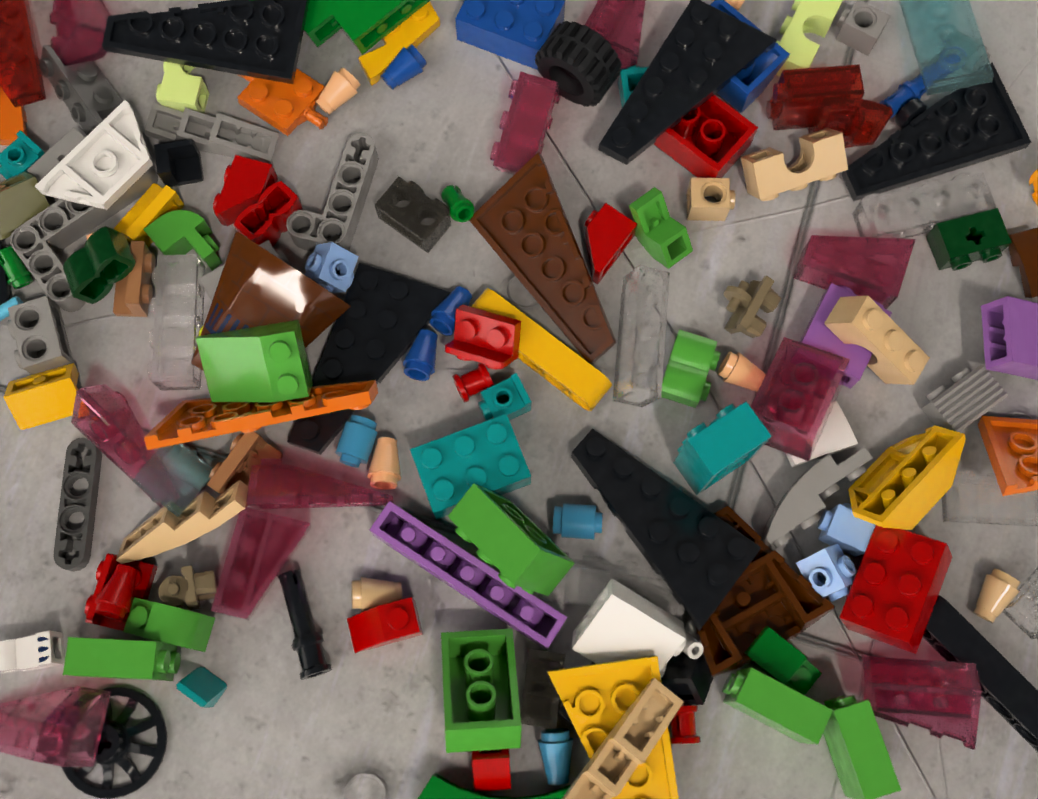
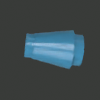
M550 728L541 731V739L538 740L547 776V783L550 785L569 783L574 740L570 737L569 729Z

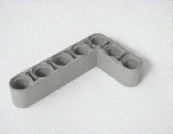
M151 166L107 210L89 206L87 210L82 211L88 205L59 199L12 232L10 237L12 248L47 296L64 311L75 312L80 310L85 305V302L74 298L71 291L67 296L62 297L63 292L70 289L63 270L64 262L58 253L140 198L152 184H157L158 174L154 167ZM63 223L59 229L55 230L56 226ZM35 242L31 248H28L31 243ZM53 265L50 271L44 273L48 266Z

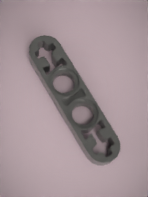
M88 438L73 440L66 450L53 553L56 565L73 572L85 568L91 557L102 450L99 445ZM86 447V449L91 451V455L85 456L83 461L77 455L78 452H84ZM82 467L90 470V472L75 471V468L82 470ZM82 478L87 479L89 487L86 493L82 496H75L72 492V486L75 481ZM75 512H82L85 518L84 524L77 530H71L68 526L69 517ZM67 535L82 537V540L74 539V541L67 539ZM74 548V550L79 551V557L73 558L71 562V560L65 559V555L72 552Z

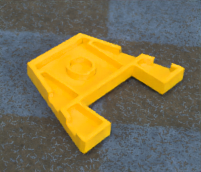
M430 1L382 39L385 44L384 46L358 57L360 66L371 86L381 79L380 75L385 72V69L403 47L407 48L412 44L416 48L440 26V18Z

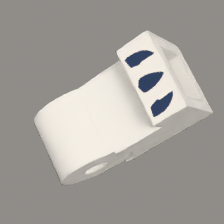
M48 630L35 633L32 636L0 641V674L17 671L25 672L64 665L65 663L62 632Z

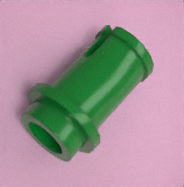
M453 185L444 188L441 197L450 209L451 218L462 223L469 221L474 214V205L470 199L465 198L460 188L456 185L455 188Z
M12 246L1 249L0 264L9 278L7 281L8 285H13L16 290L33 282L32 274L27 270Z

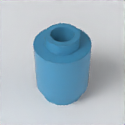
M352 415L350 421L345 422L335 451L341 457L339 460L341 463L355 468H359L360 463H368L378 434L375 431L376 422L357 415Z
M563 503V507L555 506L553 534H561L562 538L594 540L595 533H602L603 512H596V505Z

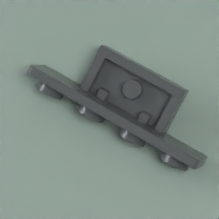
M50 45L43 46L41 59L38 62L41 74L48 78L55 89L57 97L63 100L70 110L73 120L80 124L86 136L89 135L103 121L102 119L112 113L123 101L94 61L64 66Z

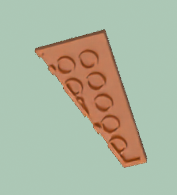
M376 380L314 386L311 388L309 397L281 402H212L211 398L184 400L144 436L146 448L151 450L239 431L249 433L272 424L345 409H364L372 404L377 396Z
M981 416L978 428L1002 496L1038 490V420Z

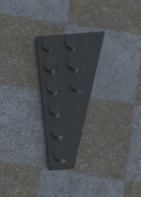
M228 0L198 4V8L181 9V7L168 8L169 11L149 14L147 11L112 15L108 16L102 47L107 52L293 84L310 0Z
M691 0L599 143L598 150L625 165L629 164L654 144L660 135L669 128L675 127L690 111H695L730 83V80L743 69L746 70L764 52L767 53L775 47L777 39L701 0Z
M992 62L981 73L963 83L956 91L946 95L914 118L903 129L889 136L885 142L871 149L850 164L848 170L843 171L841 175L854 202L1025 149L1030 145L1031 140Z
M359 263L353 282L344 300L351 307L334 324L313 376L312 387L376 380L377 384L378 382L381 383L412 345V341L416 338L419 331L428 326L432 318L431 312L451 292ZM345 409L297 419L287 442L290 445L321 455L344 428L345 422L355 410Z
M592 429L572 451L571 458L592 487L600 492L608 503L607 507L625 526L626 533L657 575L662 576L673 591L672 595L679 605L682 604L693 618V624L700 632L757 556L761 547Z

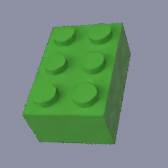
M473 483L448 515L457 526L455 532L465 541L473 542L478 547L476 554L489 565L494 564L500 570L498 577L513 589L519 586L529 594L537 592L549 596L575 564L510 499Z
M513 628L442 632L446 753L521 748V715Z

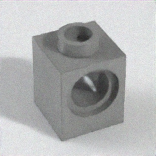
M857 0L851 10L845 8L836 25L841 28L836 40L868 56L891 16Z

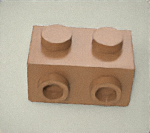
M131 241L130 250L136 263L133 270L125 278L116 282L113 313L116 316L148 317V307L153 300L151 274L155 272V255L150 252L145 241Z
M256 432L241 433L234 439L230 446V454L224 462L220 461L214 466L209 475L210 481L207 483L210 488L221 495L238 480H241L250 488L245 509L283 458V454L279 450L269 445Z

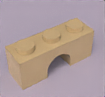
M825 128L799 137L800 155L796 162L788 167L785 165L783 153L771 147L742 156L741 162L747 193L761 201H769L777 198L781 192L805 189L810 182L834 179L837 177V173L848 170L843 133Z
M868 295L840 297L824 322L844 344L859 345L873 353L867 366L885 384L914 385L930 359Z

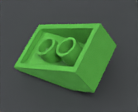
M299 320L196 337L212 402H281L309 397L313 383Z

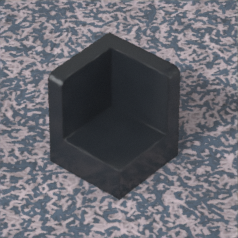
M192 139L154 145L157 174L164 185L174 187L198 183L204 180L201 154Z
M682 651L677 657L672 656L666 664V670L661 678V683L684 701L682 706L704 705L714 677H711L704 652L699 658L691 659Z

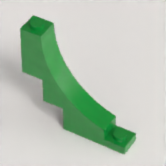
M310 0L304 31L318 48L342 29L363 55L430 0Z

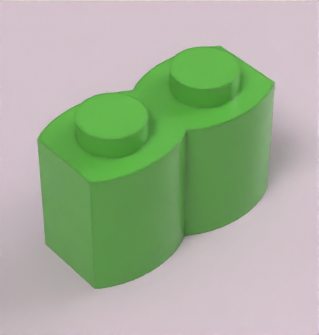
M679 329L658 396L694 408L697 407L700 400L706 401L711 387V382L706 381L709 369L715 371L721 352L715 350L718 341Z

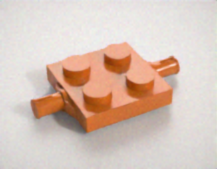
M296 68L293 84L238 75L250 82L238 95L239 104L285 135L289 136L298 125L307 120L321 130L324 129V126L326 127L328 118L315 111L317 106L315 102L325 86Z

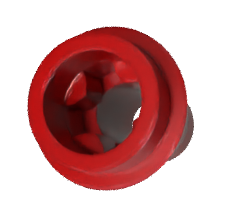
M117 564L114 573L95 600L97 604L96 613L115 620H123L125 614L130 613L135 577L138 572L135 568Z

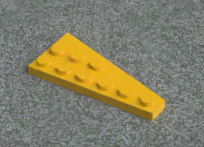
M655 655L547 671L589 759H591L653 678L661 683L658 657ZM668 727L645 762L637 766L619 795L612 799H679Z

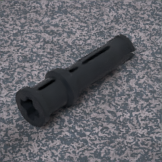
M291 570L280 574L278 579L281 583L295 639L292 641V649L298 653L302 672L299 675L300 679L304 680L331 671L332 668L325 660L321 645L324 641L323 636L315 630L300 575L301 572L300 570H294L292 574Z

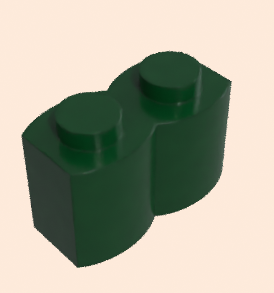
M105 226L95 231L86 241L85 247L74 252L66 260L63 270L72 296L84 302L94 304L111 291L114 283L125 278L133 270L136 262L125 234Z

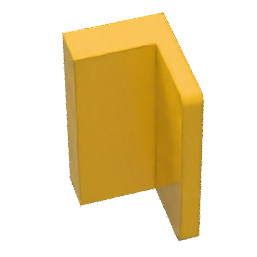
M154 183L114 227V230L125 234L129 243L131 241H145L147 247H149L153 242L143 229L163 214L174 210H181L185 205L177 192L167 185L162 188Z
M74 363L8 382L3 398L21 430L85 411L86 405L77 388L79 372Z

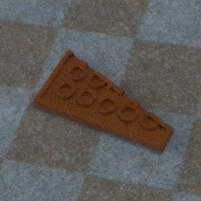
M538 152L484 203L469 221L585 360L593 364L617 342L544 159Z

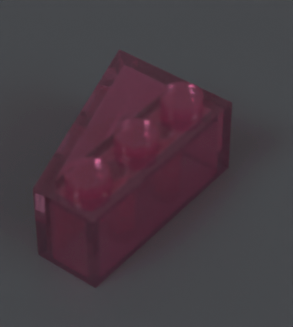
M598 0L585 26L599 33L611 44V47L616 51L621 61L622 70L636 66L645 0Z
M520 72L518 80L512 81L509 90V99H512L509 111L504 110L499 129L503 130L500 142L495 141L491 151L490 160L494 161L493 166L496 170L515 175L536 153H542L547 129H550L553 121L551 115L555 103L559 104L561 98L558 82Z
M812 235L802 250L793 278L827 290L831 283L844 285L853 290L854 294L858 296L868 295L872 300L881 303L887 309L899 295L916 239Z
M248 507L239 512L211 611L249 621L311 529V523Z
M862 656L861 696L862 700L870 701L876 717L906 727L910 723L928 729L932 736L942 738L945 735L963 741L964 747L975 750L982 692L975 663Z

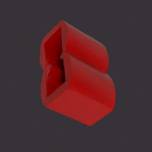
M282 181L270 185L261 194L258 203L245 208L236 218L234 226L237 232L256 244L260 245L269 240L273 247L278 242L281 233L288 231L286 227L287 218L294 211L303 210L298 196Z

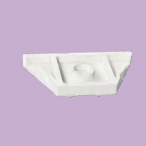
M124 100L35 185V188L42 195L105 210L110 208L153 165L130 104Z

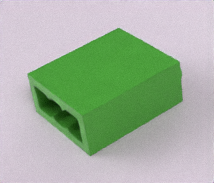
M68 637L63 675L173 681L174 674H177L179 671L181 657L180 653L177 652L176 645L158 641Z
M752 667L737 670L736 674L730 673L722 689V692L726 694L723 701L725 704L799 743L818 745L833 712L832 709Z
M842 695L823 701L826 707L833 710L823 735L845 797L876 799L901 791L870 701L856 700L855 695L846 697Z

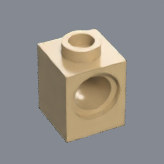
M691 178L686 191L687 220L725 221L729 210H733L735 206V191L730 190V178ZM705 197H714L718 202H708Z

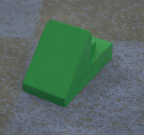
M768 626L761 631L744 652L773 679L803 695L809 691L822 675V672L812 665L802 652Z

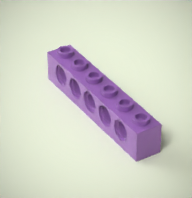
M390 501L369 530L374 537L545 650H548L567 619L566 616L534 595L527 593L521 587L517 586L515 589L509 587L498 577L499 572Z

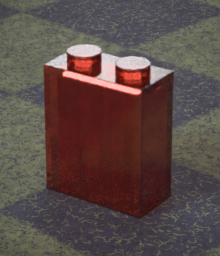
M860 65L783 70L778 83L773 86L771 100H768L766 104L767 118L772 119L773 130L847 125L865 94Z

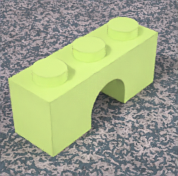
M843 0L794 1L791 9L796 12L793 17L787 15L779 31L780 34H783L781 41H776L778 45L790 54L789 58L777 72V76L801 86L820 47L819 44L806 38L804 34L814 33L825 38Z
M170 62L163 63V80L156 89V98L160 105L184 112L186 107L205 113L209 91L202 77L189 75L195 67Z

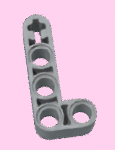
M356 133L349 137L323 214L298 210L294 211L287 218V230L293 243L298 248L314 252L316 245L332 242L327 241L331 235L340 234L341 237L337 241H333V243L349 251L378 165L379 158L376 146L370 135ZM352 178L360 179L358 182L354 184L347 183V181ZM342 206H350V209L346 212H337ZM301 227H310L306 233H297Z

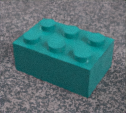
M744 402L737 408L732 403L715 415L717 418L708 427L703 422L686 434L688 437L682 441L683 445L677 449L679 454L673 463L696 495L751 460L772 437L747 402Z
M507 414L410 449L436 520L448 516L473 483L499 495H504L531 484L530 471Z

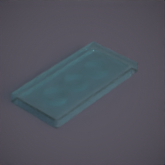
M900 0V6L927 96L993 82L994 74L969 0Z

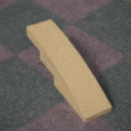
M238 480L216 499L204 491L182 509L170 501L123 539L116 561L124 564L155 556L187 544L218 528L245 509L250 488L241 480Z
M653 678L611 730L562 799H612L617 797L637 766L645 762L684 701L657 679Z

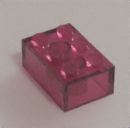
M786 337L783 338L751 405L752 410L772 435L765 445L810 461L844 384L850 359Z

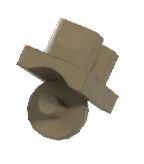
M764 276L762 281L753 280L750 284L746 281H741L738 287H726L724 296L729 301L726 309L733 314L724 329L731 334L742 332L751 338L762 335L767 322L757 316L756 313L759 308L766 313L773 312L782 299L771 288L774 280Z
M192 565L181 567L183 577L172 575L164 579L158 591L160 600L164 604L179 607L186 603L190 611L201 609L200 601L219 598L217 577L214 570L196 573Z

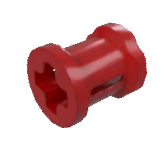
M479 363L478 368L461 376L458 374L452 376L464 403L468 402L469 397L494 385L483 363Z
M698 705L680 707L670 722L671 744L701 743L700 737L696 735L695 712L698 711Z

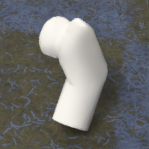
M689 620L684 628L686 644L682 651L691 659H697L702 655L704 648L700 643L696 626L692 620Z

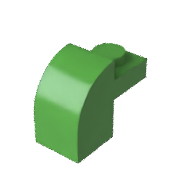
M654 187L629 205L634 222L637 223L636 238L651 257L669 269L693 251L686 227L670 217L663 193Z
M170 211L143 229L172 264L192 249L212 271L222 264L216 254L220 248L210 237L213 232L206 221L192 211Z
M134 597L123 632L205 652L215 617Z

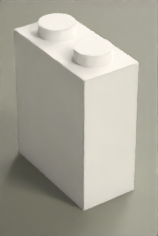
M612 578L573 631L572 649L596 664L655 655L658 657L661 678L665 673L668 661L672 656L677 657L686 644L683 621Z

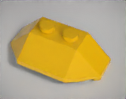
M934 425L925 429L926 433L911 436L888 447L867 469L868 471L863 473L848 488L853 516L883 528L912 530L952 487L966 440L965 434Z

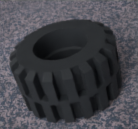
M564 21L562 24H558L535 56L537 69L546 83L564 98L583 106H596L622 70L621 61L616 51L611 47V44L590 27L573 21Z

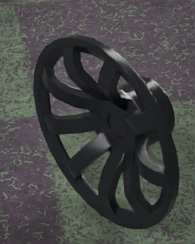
M112 687L95 691L74 706L65 719L58 742L61 767L68 780L87 795L107 799L126 796L148 783L161 765L167 746L166 724L161 711L143 693L124 687ZM109 696L128 697V703L122 713L115 720H112V707ZM99 700L101 720L96 725L81 712L88 705ZM139 702L152 717L127 728L125 724L134 713ZM75 721L83 726L87 732L83 741L68 743L69 733ZM156 726L157 748L131 742V737ZM83 751L88 760L75 773L70 764L68 752ZM128 752L154 757L142 775L126 757ZM116 763L122 767L130 777L131 784L122 788L112 789L114 780L113 764ZM97 764H101L103 769L101 789L83 781Z

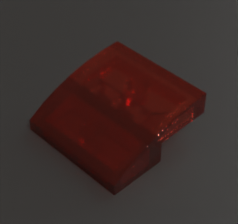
M823 98L808 128V133L830 128L843 133L845 148L874 145L893 114L892 108L860 98Z

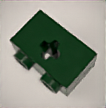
M998 208L937 223L926 235L939 270L951 267L953 271L961 270L970 266L972 262L981 259L983 263L994 261L1002 256L1001 252L1012 243Z

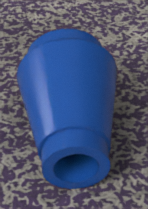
M411 44L407 48L403 47L385 69V72L380 76L393 90L422 73V68L427 65V62Z
M457 286L431 312V326L439 333L451 336L455 332L456 308L461 305L469 306L472 294L467 289Z
M426 329L419 331L403 361V366L405 367L404 374L414 380L426 381L435 372L438 338L435 332Z

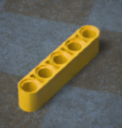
M486 288L471 306L520 320L521 330L518 359L585 410L591 412L612 387L611 381L602 372L495 291Z

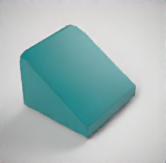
M198 667L180 680L176 685V689L200 707L210 708L214 707L225 692L227 684L205 667Z

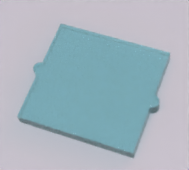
M180 443L159 448L132 481L151 495L153 502L158 501L179 517L208 482L213 468L200 459L195 450L190 451Z

